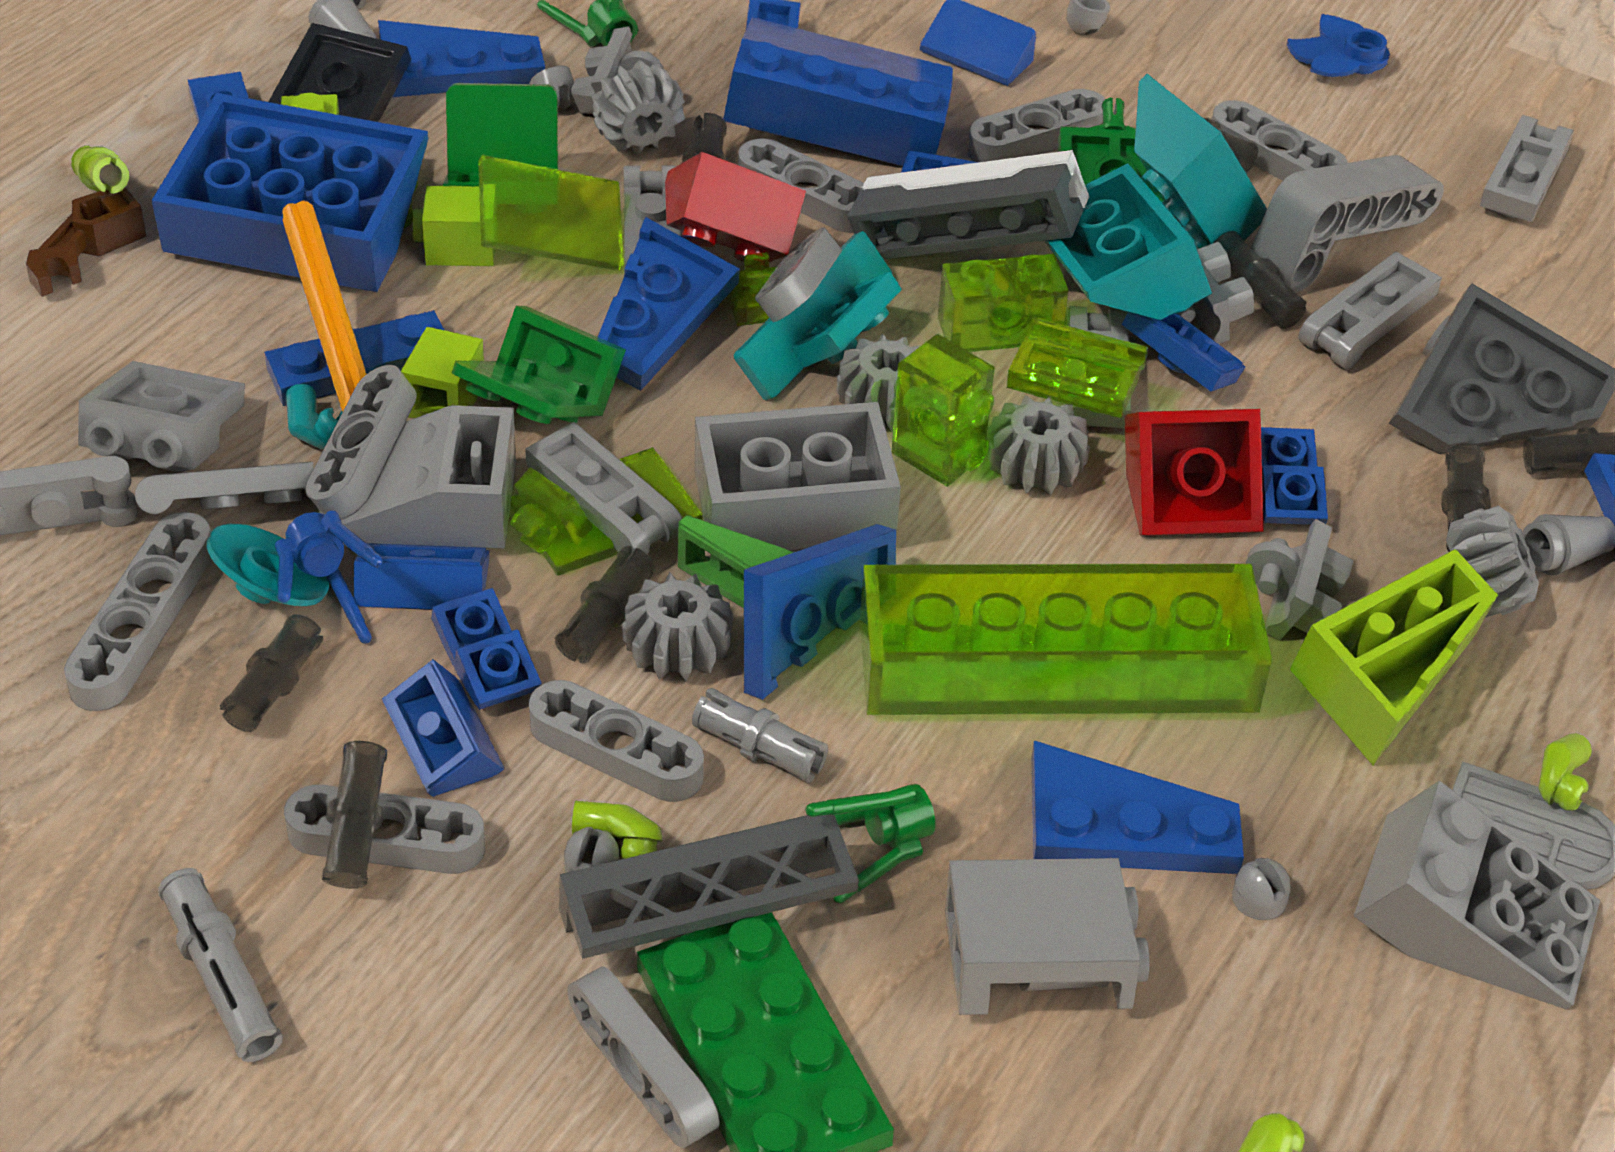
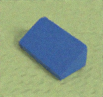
M946 0L920 43V51L1008 86L1033 62L1036 31L1031 27L962 0Z
M367 543L382 557V565L378 568L373 567L358 555L354 560V600L358 606L432 609V606L485 590L490 550L479 547Z
M434 659L382 698L427 793L431 796L493 777L505 769L462 684L452 673Z

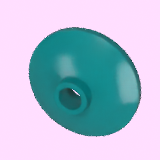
M223 524L214 528L206 544L208 553L214 563L236 583L237 590L244 597L256 603L268 604L271 601L282 603L277 597L279 556L275 549V543L284 538L269 531L243 524ZM294 562L291 598L287 603L282 604L311 606L320 603L329 589L327 577H315L299 570Z

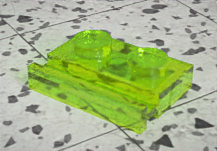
M1034 318L1030 334H1026L1008 369L1007 388L1047 399L1050 396L1051 400L1122 418L1138 383L1139 374L1146 366L1148 347Z

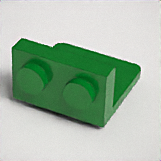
M452 84L446 92L448 173L443 186L494 187L495 207H512L513 213L517 215H542L546 213V207H556L559 194L558 94L556 89L548 84Z
M516 305L497 361L456 360L451 373L468 381L465 389L474 395L493 401H500L502 396L518 403L516 412L530 420L551 424L552 418L577 423L579 417L603 416L626 349L528 306Z

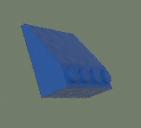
M752 17L742 38L733 68L723 121L903 166L908 151L936 155L952 91L953 67Z
M216 93L151 200L162 252L300 278L282 221V210L289 203L297 204L304 200L311 203L314 207L338 285L378 292L397 254L427 147L428 131Z

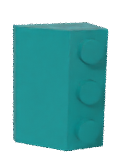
M1146 74L1139 81L1134 148L1135 154L1147 170L1141 178L1163 200L1164 206L1193 238L1196 249L1219 242L1229 257L1261 225L1267 207L1222 133L1149 74Z
M1128 163L1085 185L1089 199L1085 208H1083L1084 211L1071 238L1045 241L1090 302L1161 320L1171 314L1187 310L1193 303L1212 294L1193 238Z

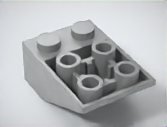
M451 405L406 421L367 501L355 513L341 519L342 524L365 543L505 548L516 469L513 408Z
M1438 781L1387 815L1354 917L1409 957L1568 1009L1574 1005L1600 900L1441 781Z

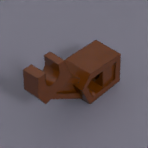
M126 187L117 193L111 194L110 191L105 189V192L98 191L73 199L72 214L38 249L29 250L26 267L29 281L41 297L54 293L51 281L53 276H66L70 279L72 285L82 282L78 259L81 253L101 256L147 237L142 207Z

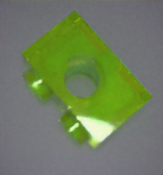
M1030 254L1023 257L970 260L967 262L942 264L938 320L949 353L956 354L1062 343L1069 290L1056 256L1054 254Z
M938 333L898 363L892 454L946 487L966 471L971 472L977 469L985 459L989 449L987 431L989 414L994 406L992 388L995 367Z

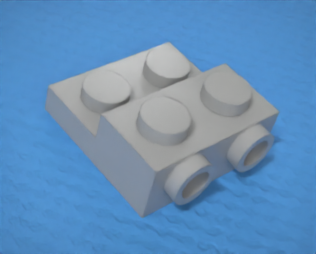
M132 361L79 399L78 446L87 447L100 456H117L124 460L134 457L145 459L153 466L169 471L182 472L194 470L219 449L220 425L244 406L245 383Z

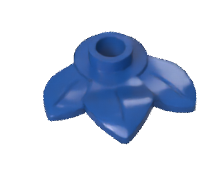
M1321 14L1319 37L1287 39V48L1297 60L1305 64H1311V72L1325 77H1343L1353 73L1370 74L1383 69L1388 64L1390 51L1386 46L1387 40L1384 35L1378 31L1364 28L1353 21L1327 14Z

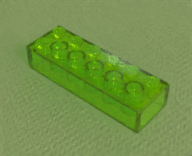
M1252 564L864 565L860 628L867 715L1260 713L1272 656Z

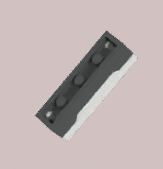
M1073 150L867 177L862 187L863 190H860L847 218L854 235L861 231L865 232L883 259L1071 238L1084 211L1083 208L1087 204L1089 195Z

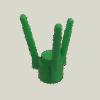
M544 0L537 2L538 9L580 35L589 47H594L599 42L603 46H607L614 30L617 28H630L632 32L630 43L639 31L637 22L627 11L622 0H595L587 12V26Z
M915 783L888 792L814 802L808 804L805 808L806 814L810 817L835 815L838 825L865 820L867 831L873 842L879 846L887 844L893 848V850L857 874L859 879L857 891L833 897L836 903H843L901 862L923 855L920 839L934 834L936 828L935 814L930 798L925 790Z

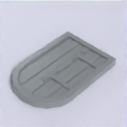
M1462 761L1453 787L1455 793L1586 890L1598 888L1613 878L1615 875V824L1600 810L1584 802L1573 811H1566L1555 802L1552 805H1548L1540 795L1537 786Z

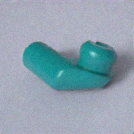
M306 384L291 386L286 393L287 419L290 434L297 439L324 450L343 412L341 411L336 419L333 417V408L324 409L318 414L316 392L313 387Z

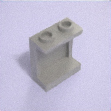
M1119 858L949 861L945 916L959 1015L988 1014L991 984L1112 982L1117 1009H1133L1137 982H1146L1148 980L1149 949L1146 938L1135 937L1134 930H1136L1138 923L1137 893L1134 887L1124 886Z

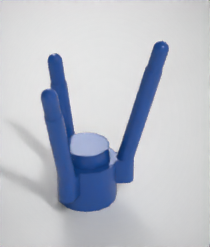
M328 511L326 514L311 512L300 515L289 524L285 533L286 539H280L275 543V549L279 556L278 600L282 603H287L291 598L294 562L298 569L306 574L315 577L326 576L360 642L363 644L369 643L372 639L371 633L338 567L344 556L343 543L373 567L378 568L382 565V557L343 525L336 511Z

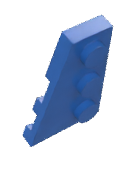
M378 20L380 40L407 46L412 59L392 97L446 93L448 88L455 83L530 84L531 79L537 73L545 70L538 36Z
M645 217L634 253L630 254L625 266L623 281L617 296L612 299L598 335L599 338L626 349L617 378L641 391L738 285L740 268Z
M875 524L744 569V693L762 700L778 688L776 679L778 675L792 664L803 667L818 654L816 644L836 627L847 630L895 590L896 529Z
M1034 740L1031 757L1033 859L1119 858L1121 868L1237 874L1241 869L1244 853L1239 803Z

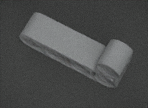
M1400 155L1297 171L1290 174L1277 187L1252 244L1250 259L1254 264L1289 289L1299 292L1311 285L1318 277L1334 241L1422 223L1438 207L1444 193V186L1440 181Z

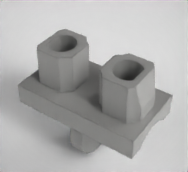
M629 27L615 29L607 46L589 49L585 57V68L589 77L576 78L571 88L572 96L581 115L593 114L595 110L591 96L602 91L601 78H614L618 75L619 65L626 70H631L636 62L641 60L649 67L659 63L663 68L660 61L650 52L632 51L630 44L632 32Z
M1219 242L1197 249L1212 294L1193 303L1190 308L1177 314L1188 322L1196 318L1207 336L1220 344L1230 340L1229 322L1254 313V294L1244 277L1218 285L1217 282L1231 278V265L1226 251Z
M1317 519L1310 525L1306 542L1303 545L1290 548L1284 539L1275 538L1271 542L1267 541L1256 544L1250 549L1246 558L1245 572L1250 580L1258 585V589L1262 593H1274L1264 632L1278 640H1281L1293 626L1308 633L1311 625L1342 608V603L1331 597H1334L1345 585L1351 572L1353 560L1327 547L1332 527Z

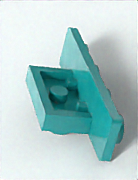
M861 231L853 235L841 247L842 252L814 293L803 304L779 321L772 322L769 318L734 353L735 361L763 400L767 401L776 397L804 367L826 358L831 364L841 361L845 350L856 349L858 344L856 337L861 332L872 329L889 315L890 312L886 306L902 288L865 232Z

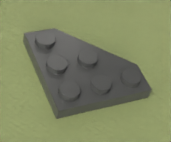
M1471 283L1458 301L1389 424L1438 454L1588 428L1601 417L1615 391V368Z

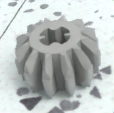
M639 60L631 70H626L619 65L618 75L614 78H601L602 91L591 96L595 110L593 112L594 122L600 134L604 135L618 152L629 148L638 155L645 145H652L658 149V141L663 137H675L674 125L685 120L684 108L682 106L684 104L683 93L678 83L672 80L668 72L659 63L649 67Z
M882 333L877 342L860 338L856 349L845 350L843 359L840 362V373L837 376L836 389L837 394H839V402L842 404L878 402L883 422L891 431L899 422L908 426H915L918 417L929 414L930 408L934 403L938 373L935 370L936 362L927 357L926 347H909L906 336L898 341H890Z
M1025 395L1020 405L1004 403L1001 413H999V416L993 417L992 425L988 428L987 444L989 445L988 459L990 461V470L1002 475L1003 485L1022 484L1026 494L1033 487L1042 488L1050 495L1057 485L1072 487L1078 473L1083 472L1084 465L1088 462L1090 446L1088 445L1086 419L1074 416L1073 405L1067 404L1059 407L1053 405L1050 396L1044 402H1035Z
M1498 505L1487 510L1480 508L1464 514V518L1450 523L1446 538L1450 551L1456 549L1498 594L1486 617L1499 613L1505 615L1521 609V605L1535 601L1539 585L1535 574L1536 566L1532 561L1529 552L1530 548L1526 545L1523 538L1522 530L1517 527L1513 515Z
M669 571L664 583L660 584L645 579L640 593L629 595L628 603L625 606L623 641L626 643V650L632 652L637 668L654 666L659 680L669 672H679L683 679L687 681L693 669L711 674L716 659L726 658L727 650L731 645L733 614L730 610L729 602L723 600L718 585L701 587L697 574H694L686 581L676 580Z

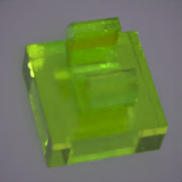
M768 252L745 255V270L740 271L738 285L728 295L737 326L761 324L769 319L768 315L755 300L756 295L777 268L769 267Z
M530 467L514 484L526 505L515 513L510 524L514 529L523 534L520 538L522 543L538 554H542L551 546L557 533L577 546L592 530L593 527L576 498Z

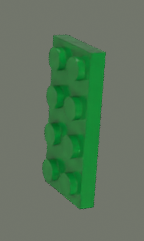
M772 912L694 931L637 951V970L681 1056L710 1094L719 1117L718 1128L731 1152H878L893 1145L894 1128Z

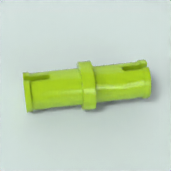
M84 145L73 153L71 167L73 172L79 177V180L87 188L97 192H105L106 189L112 194L122 191L127 186L129 170L114 151L103 146L90 147V145Z

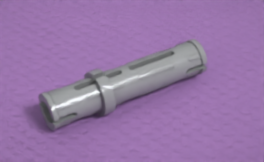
M194 868L177 870L169 874L158 887V894L161 900H164L179 931L176 935V944L185 959L194 961L210 998L216 1006L235 1045L237 1056L245 1062H255L264 1059L279 1048L283 1042V1035L280 1029L276 1027L256 987V983L233 941L236 937V929L229 916L217 910L204 884L205 880L202 874L198 873L197 869Z

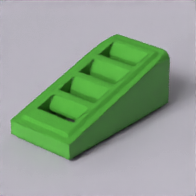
M688 515L678 522V568L691 576L697 574L699 581L705 585H718L721 595L744 608V569L794 553L785 548ZM705 551L711 554L710 557L705 556Z

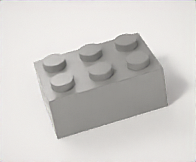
M878 402L695 417L694 471L704 521L787 550L806 549L875 524L896 529L897 537L901 486Z

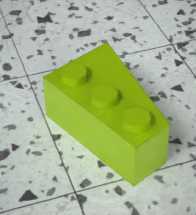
M1454 549L1311 625L1292 663L1290 671L1374 766L1472 641L1498 594L1464 557Z

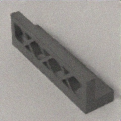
M805 815L560 874L559 911L566 933L574 931L581 957L585 959L738 921L746 917H754L855 892L858 888L859 879L835 815L816 817ZM832 867L835 870V874L814 879L804 875ZM780 882L786 884V886L778 887ZM766 884L761 892L745 896L736 892ZM712 899L718 901L717 903L709 904ZM697 901L692 909L676 913L667 909ZM643 916L650 918L648 920L641 921ZM627 918L623 926L595 933L592 932V926Z

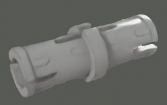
M714 688L706 691V697L701 696L693 712L692 724L696 728L732 743V745L741 749L740 754L753 762L760 758L788 771V773L806 783L814 780V773L819 774L828 754V745L789 728L778 721L779 715L766 708L757 711L749 706L747 707Z

